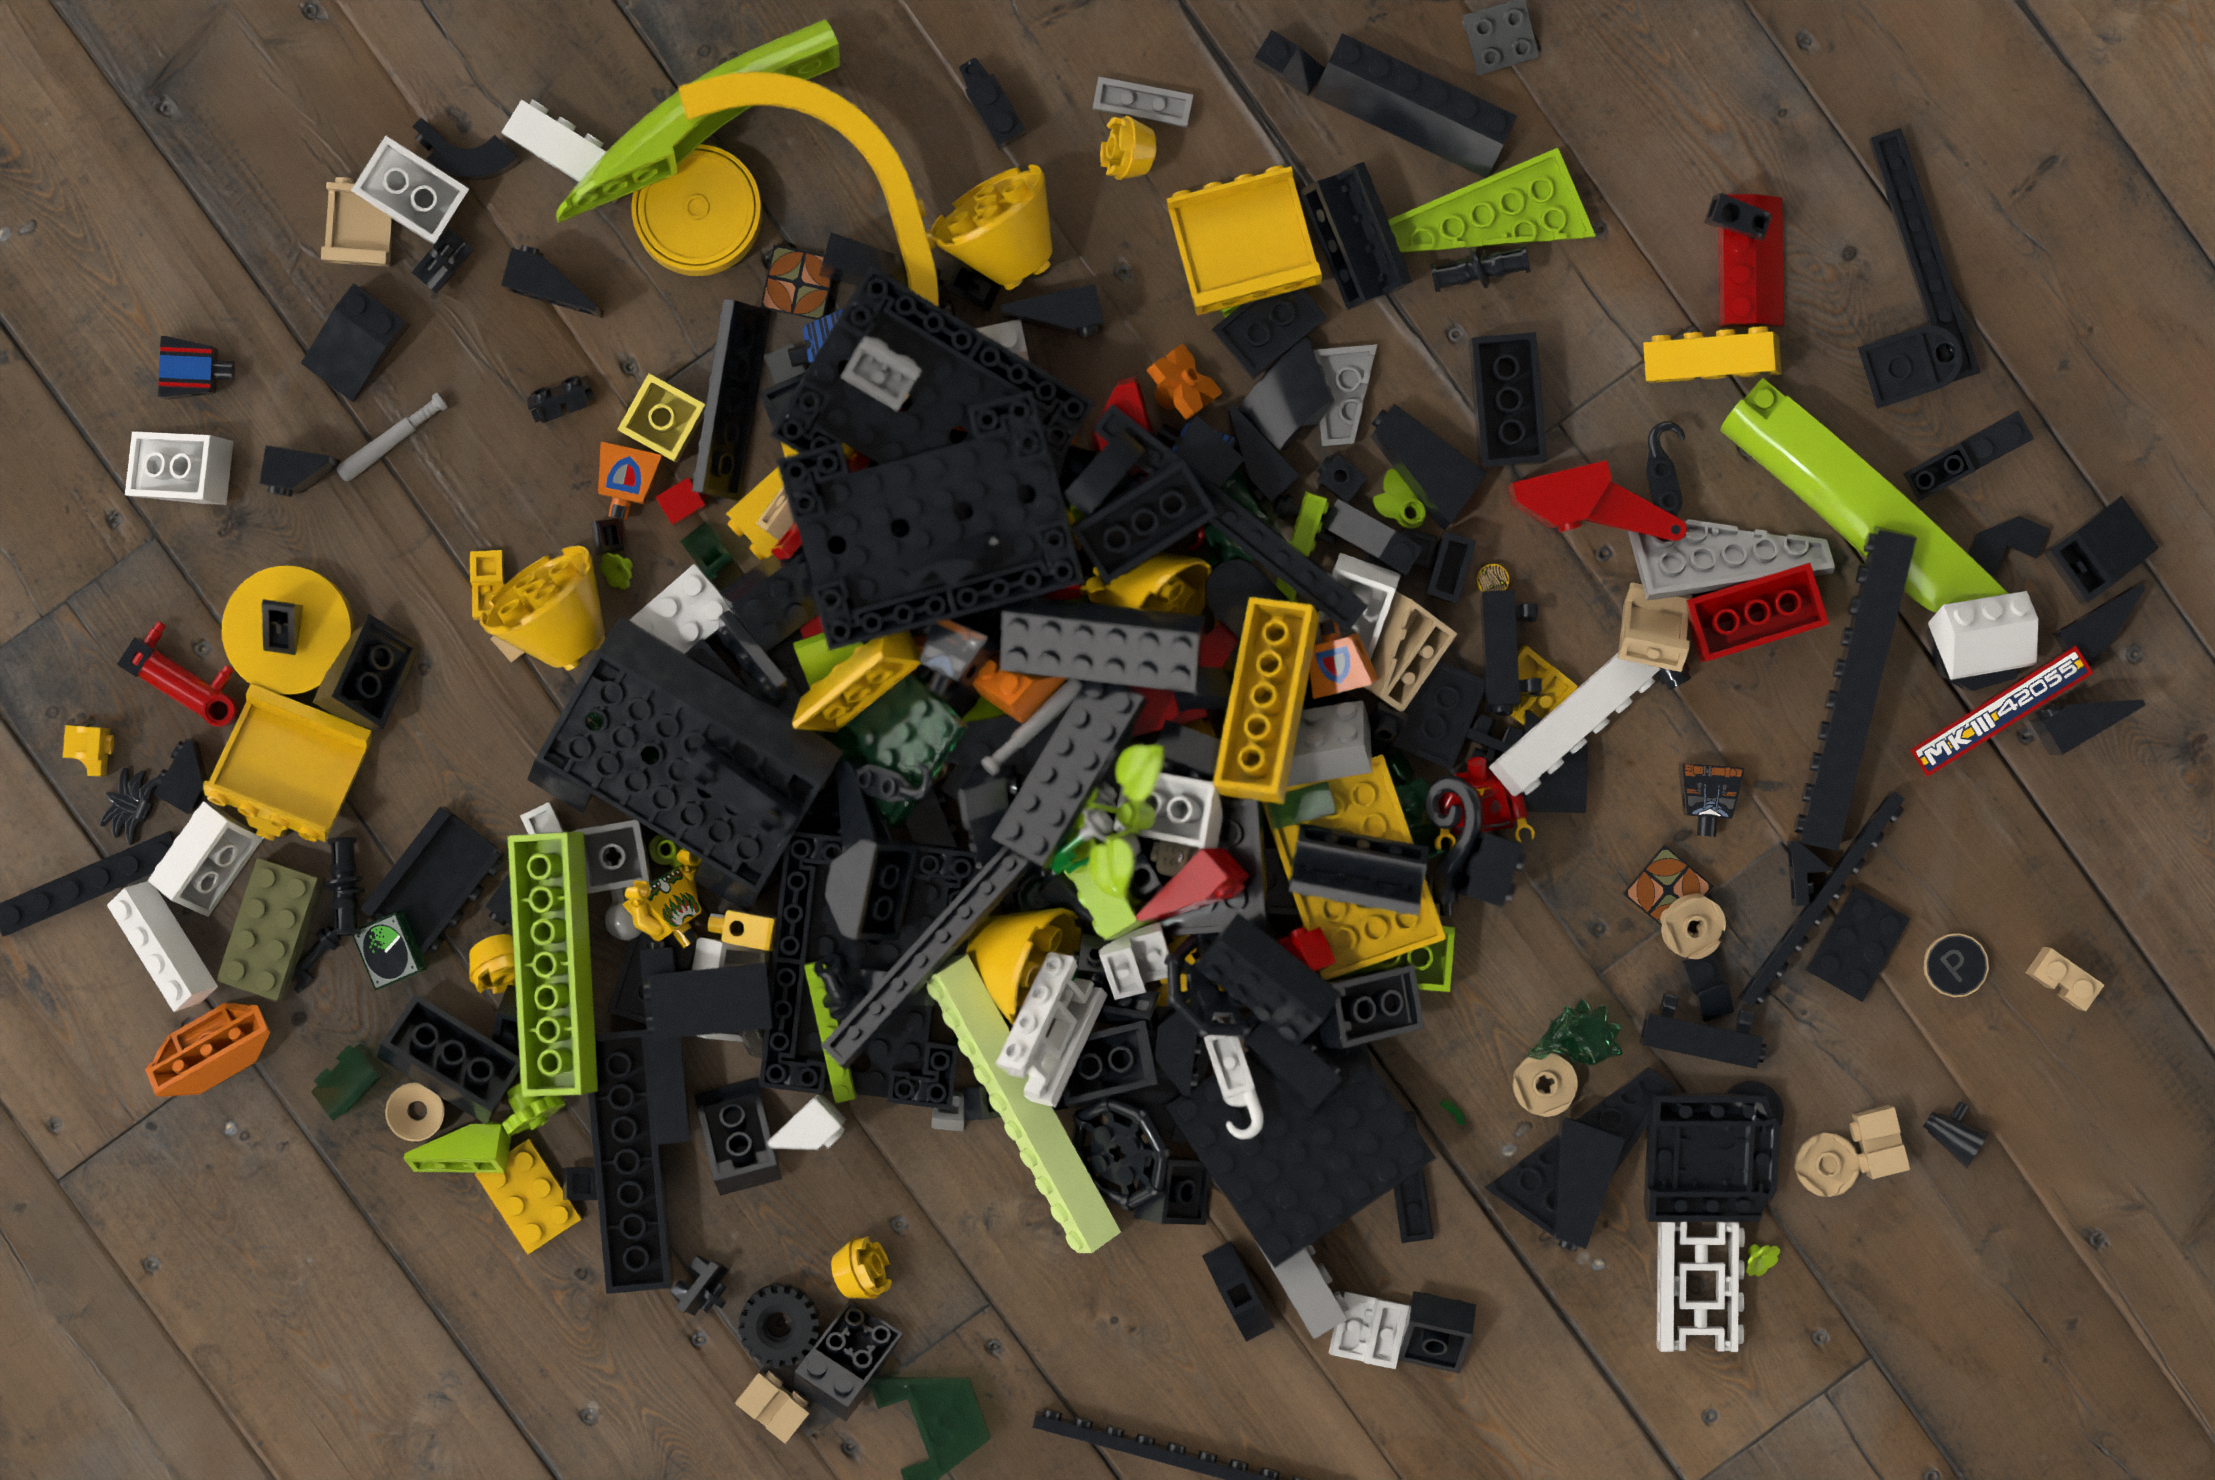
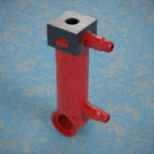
M160 621L150 629L144 640L133 638L117 663L118 666L135 677H140L202 717L210 725L227 727L235 723L240 714V707L233 697L222 693L234 671L232 667L225 665L219 671L212 684H208L155 648V645L163 635L162 632L166 628V625ZM219 702H224L228 707V714L222 720L218 719L214 714V707Z

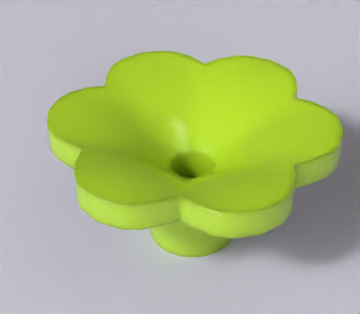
M609 552L603 554V563L600 564V570L607 577L609 585L613 588L627 589L630 586L629 579L632 577L630 569H632L633 564L628 558L623 559L619 554L613 555Z
M1757 1244L1752 1245L1747 1251L1751 1257L1747 1261L1746 1273L1749 1276L1765 1274L1768 1268L1773 1267L1778 1262L1779 1247L1766 1245L1760 1248Z

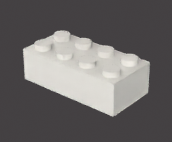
M693 564L629 621L685 654L700 639L703 638L708 642L715 636L719 630V616L730 609L719 594L720 591L697 565Z

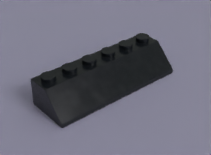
M1343 33L1336 44L1313 95L1314 98L1483 178L1489 176L1517 118V115Z

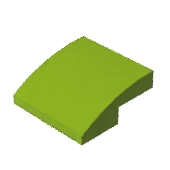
M824 633L793 643L809 687L827 677L832 672L834 666L845 662L854 655L856 648L864 645L860 642L829 651Z

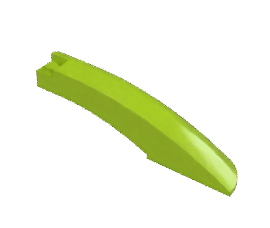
M824 19L749 50L703 74L691 83L712 77L745 72L777 73L808 80L840 67L839 43L831 26ZM677 91L627 131L595 163L556 212L558 223L678 174L677 166L702 142L752 106L736 107L687 120L679 92Z

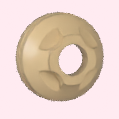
M416 1082L402 1085L390 1095L386 1104L385 1114L388 1126L392 1132L404 1140L413 1142L428 1139L440 1129L445 1116L443 1100L439 1095ZM421 1101L426 1105L427 1114L424 1119L415 1120L410 1116L409 1106L412 1102Z

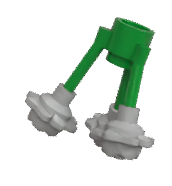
M1105 781L1099 782L1097 785L1098 794L1094 803L1117 807L1114 801L1118 795L1113 787ZM1093 808L1083 810L1085 827L1079 831L1077 837L1068 843L1066 839L1075 829L1070 830L1050 864V867L1057 875L1064 870L1069 875L1077 868L1089 864L1090 856L1073 862L1077 858L1073 848L1083 840L1088 841L1094 836L1106 842L1107 837L1111 836L1110 831L1114 824L1105 811ZM1121 827L1117 828V833L1123 831ZM1129 834L1120 838L1132 846L1134 856L1141 852L1137 836Z

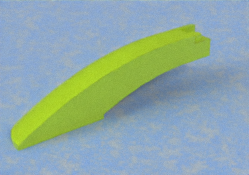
M1764 378L1757 383L1743 400L1741 399L1723 422L1720 429L1723 434L1796 494L1865 558H1867L1868 552L1864 551L1865 539L1868 532L1873 533L1875 526L1913 534L1917 537L1904 592L1924 608L1937 613L1946 604L2009 594L1956 542L1889 481L1789 396L1785 397Z

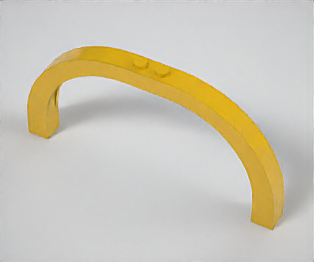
M732 73L678 87L687 120L741 106H778L808 114L840 132L864 156L882 187L905 264L909 289L938 306L937 276L931 254V249H935V243L931 231H925L921 218L926 217L923 201L921 198H915L908 174L886 136L857 107L838 94L818 84L777 73ZM843 442L841 444L843 450L850 447ZM781 443L785 457L798 454L795 450Z

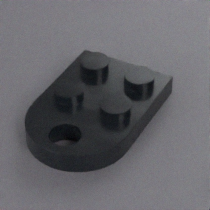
M1922 326L1858 347L1877 409L1947 386L1957 377L1963 361L1962 349L1956 337L1948 330L1938 326ZM1948 343L1954 347L1955 356L1950 362H1941L1936 357V350L1939 345Z

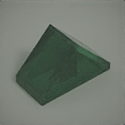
M705 521L680 541L705 576L710 580H713L736 561V558Z

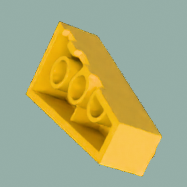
M1768 327L1748 328V334L1738 335L1735 334V329L1718 330L1715 337H1703V332L1684 333V339L1671 340V335L1651 336L1652 342L1643 343L1646 382L1692 381L1696 377H1701V379L1726 378L1727 375L1754 377L1759 375V372L1769 371L1770 375H1782L1779 336L1774 332H1768Z

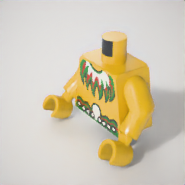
M681 850L677 854L679 863L684 864L683 867L677 866L650 885L647 881L635 880L633 882L634 887H628L625 891V896L629 900L622 904L632 915L635 928L650 935L657 942L673 933L683 949L699 938L689 924V921L701 913L696 881L693 880L696 875V868L693 866H698L702 859L687 850Z

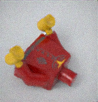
M1470 758L1467 761L1468 772L1457 773L1455 776L1464 778L1469 782L1479 796L1483 813L1480 832L1514 828L1513 822H1517L1516 839L1521 843L1519 831L1522 828H1528L1531 831L1533 840L1535 832L1530 825H1527L1526 820L1529 816L1522 793L1513 796L1490 769L1487 770V760L1485 758ZM1452 792L1443 794L1440 799V810L1444 815H1447L1451 805L1460 804L1463 809V816L1461 822L1451 829L1437 827L1440 830V835L1437 836L1434 844L1438 851L1441 850L1440 842L1443 837L1449 839L1451 849L1456 843L1453 835L1461 834L1464 827L1465 811L1463 803L1459 796Z

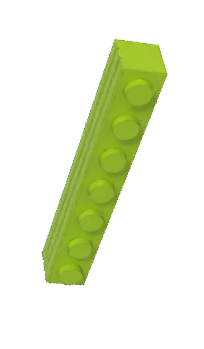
M1308 491L1305 492L1289 541L1307 557H1309L1310 552H1314L1316 546L1314 538L1316 533L1319 534L1323 522H1320L1322 514H1326L1329 503L1326 502V497ZM1278 577L1276 586L1292 603H1297L1298 599L1295 598L1297 592Z
M814 961L806 963L804 967L823 1044L840 1025V1021L830 1018L829 1009L823 1005V998L827 993L822 979L817 977L813 970V966L817 962ZM823 1049L835 1103L854 1100L857 1094L850 1066L847 1070L844 1069Z

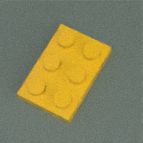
M531 1138L509 1151L505 1173H475L527 1255L583 1219L571 1200H563V1187Z

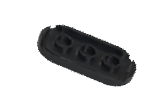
M1230 560L1218 565L1210 572L1205 582L1207 608L1240 643L1249 597L1291 602L1257 566L1244 560Z

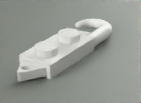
M1213 1017L1212 1022L1217 1020L1219 1023H1225L1219 1017ZM1207 1035L1204 1037V1042L1225 1102L1233 1107L1247 1106L1252 1120L1250 1127L1246 1130H1238L1230 1121L1226 1123V1126L1233 1136L1240 1139H1250L1256 1136L1262 1129L1264 1115L1238 1037Z

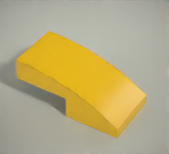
M502 550L470 551V583L472 585V617L474 620H480L482 612H485L486 615L492 607L489 600L505 584Z

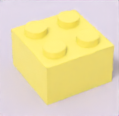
M648 373L617 430L678 463L704 416L706 404Z

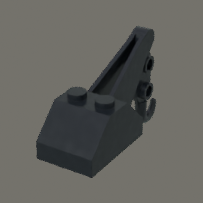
M841 761L836 766L835 776L838 789L843 854L831 863L825 896L839 930L844 936L855 940L899 941L919 846L906 841H893L875 797L889 802L907 799L921 800L926 797L932 787V774L928 766L922 762L917 763V767L923 773V783L919 788L912 787L902 774L876 765H865L862 767L860 763L855 761Z

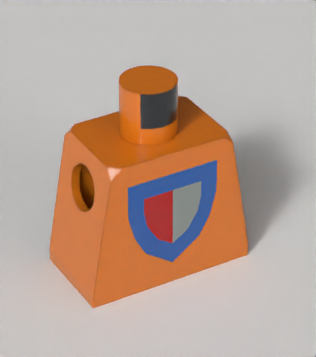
M601 441L598 494L612 498L609 517L627 520L631 502L642 505L646 504L664 461L663 455Z
M1332 619L1318 623L1322 641L1314 643L1310 664L1313 699L1375 683L1378 680V676L1359 634L1354 632L1341 636L1339 625Z

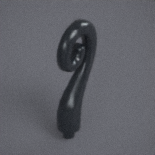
M1447 775L1436 780L1429 787L1425 796L1426 814L1430 822L1439 828L1451 829L1461 822L1463 816V809L1460 804L1451 805L1447 815L1441 812L1440 799L1443 794L1452 792L1459 796L1465 811V821L1461 835L1437 867L1432 883L1433 902L1439 904L1440 916L1453 915L1452 903L1459 902V872L1478 840L1483 819L1482 806L1476 790L1464 778L1455 775Z

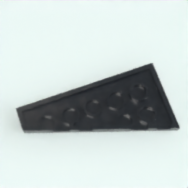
M1069 707L1023 748H1018L1002 765H1015L1016 774L1029 776ZM1006 715L935 726L930 759L976 767L977 764H982L981 762L985 757H992L993 754L997 753L1012 738L1011 735L1023 724ZM1134 725L1100 782L1105 781L1113 787L1114 791L1120 792L1121 784L1116 776L1117 764L1122 753L1131 747Z
M1649 1067L1645 1068L1576 1119L1582 1123L1622 1136L1625 1139L1613 1174L1648 1125V1105L1652 1093H1671L1675 1088L1672 1083ZM1558 1133L1484 1187L1550 1235L1553 1232Z

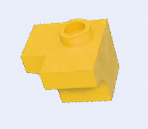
M65 725L63 757L80 760L87 769V776H107L109 754H113L115 745L114 735H110L111 728Z

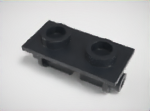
M578 375L563 380L560 386L552 389L542 387L533 391L531 396L527 397L529 410L534 409L531 413L535 423L539 421L546 423L564 416L560 406L563 403H566L570 413L591 406L590 402L596 401L592 388L588 389L590 388L588 376L586 375L581 378Z

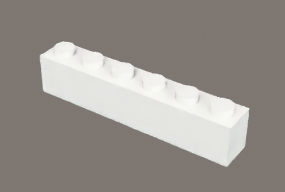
M1617 653L1489 766L1490 770L1513 796L1523 791L1528 795L1542 783L1538 778L1545 771L1552 774L1564 763L1561 758L1568 751L1574 754L1587 743L1584 737L1590 731L1596 734L1610 722L1607 718L1608 715L1614 710L1619 714L1633 702L1630 696L1638 690L1640 693H1643L1655 682L1652 676L1660 668L1618 659Z

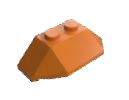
M223 1003L169 1034L157 1051L153 1062L149 1063L145 1069L154 1094L157 1097L199 1095L256 1063L270 1034L260 1007L258 1005L249 1006L237 1003Z

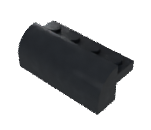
M1364 162L1355 164L1337 175L1316 181L1299 191L1347 310L1394 293L1412 282L1408 267L1404 262L1396 237L1392 232L1384 212V207L1379 200L1371 175Z
M1300 823L1289 878V891L1303 896L1327 898L1335 902L1359 904L1367 908L1391 910L1399 914L1418 915L1421 906L1422 885L1427 868L1429 847Z

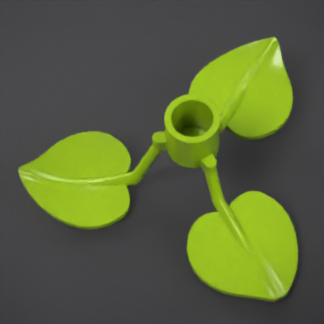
M1139 745L1130 747L1122 753L1117 764L1116 776L1118 782L1125 786L1123 794L1131 801L1125 802L1119 808L1094 803L1098 794L1097 786L1083 809L1093 808L1116 813L1118 821L1127 828L1107 837L1106 845H1098L1091 852L1089 860L1090 875L1095 884L1110 896L1126 899L1127 887L1134 870L1135 856L1132 846L1120 838L1129 834H1138V829L1147 830L1154 824L1155 811L1144 800L1151 795L1157 784L1164 759V746ZM1083 810L1072 829L1076 830L1085 827Z

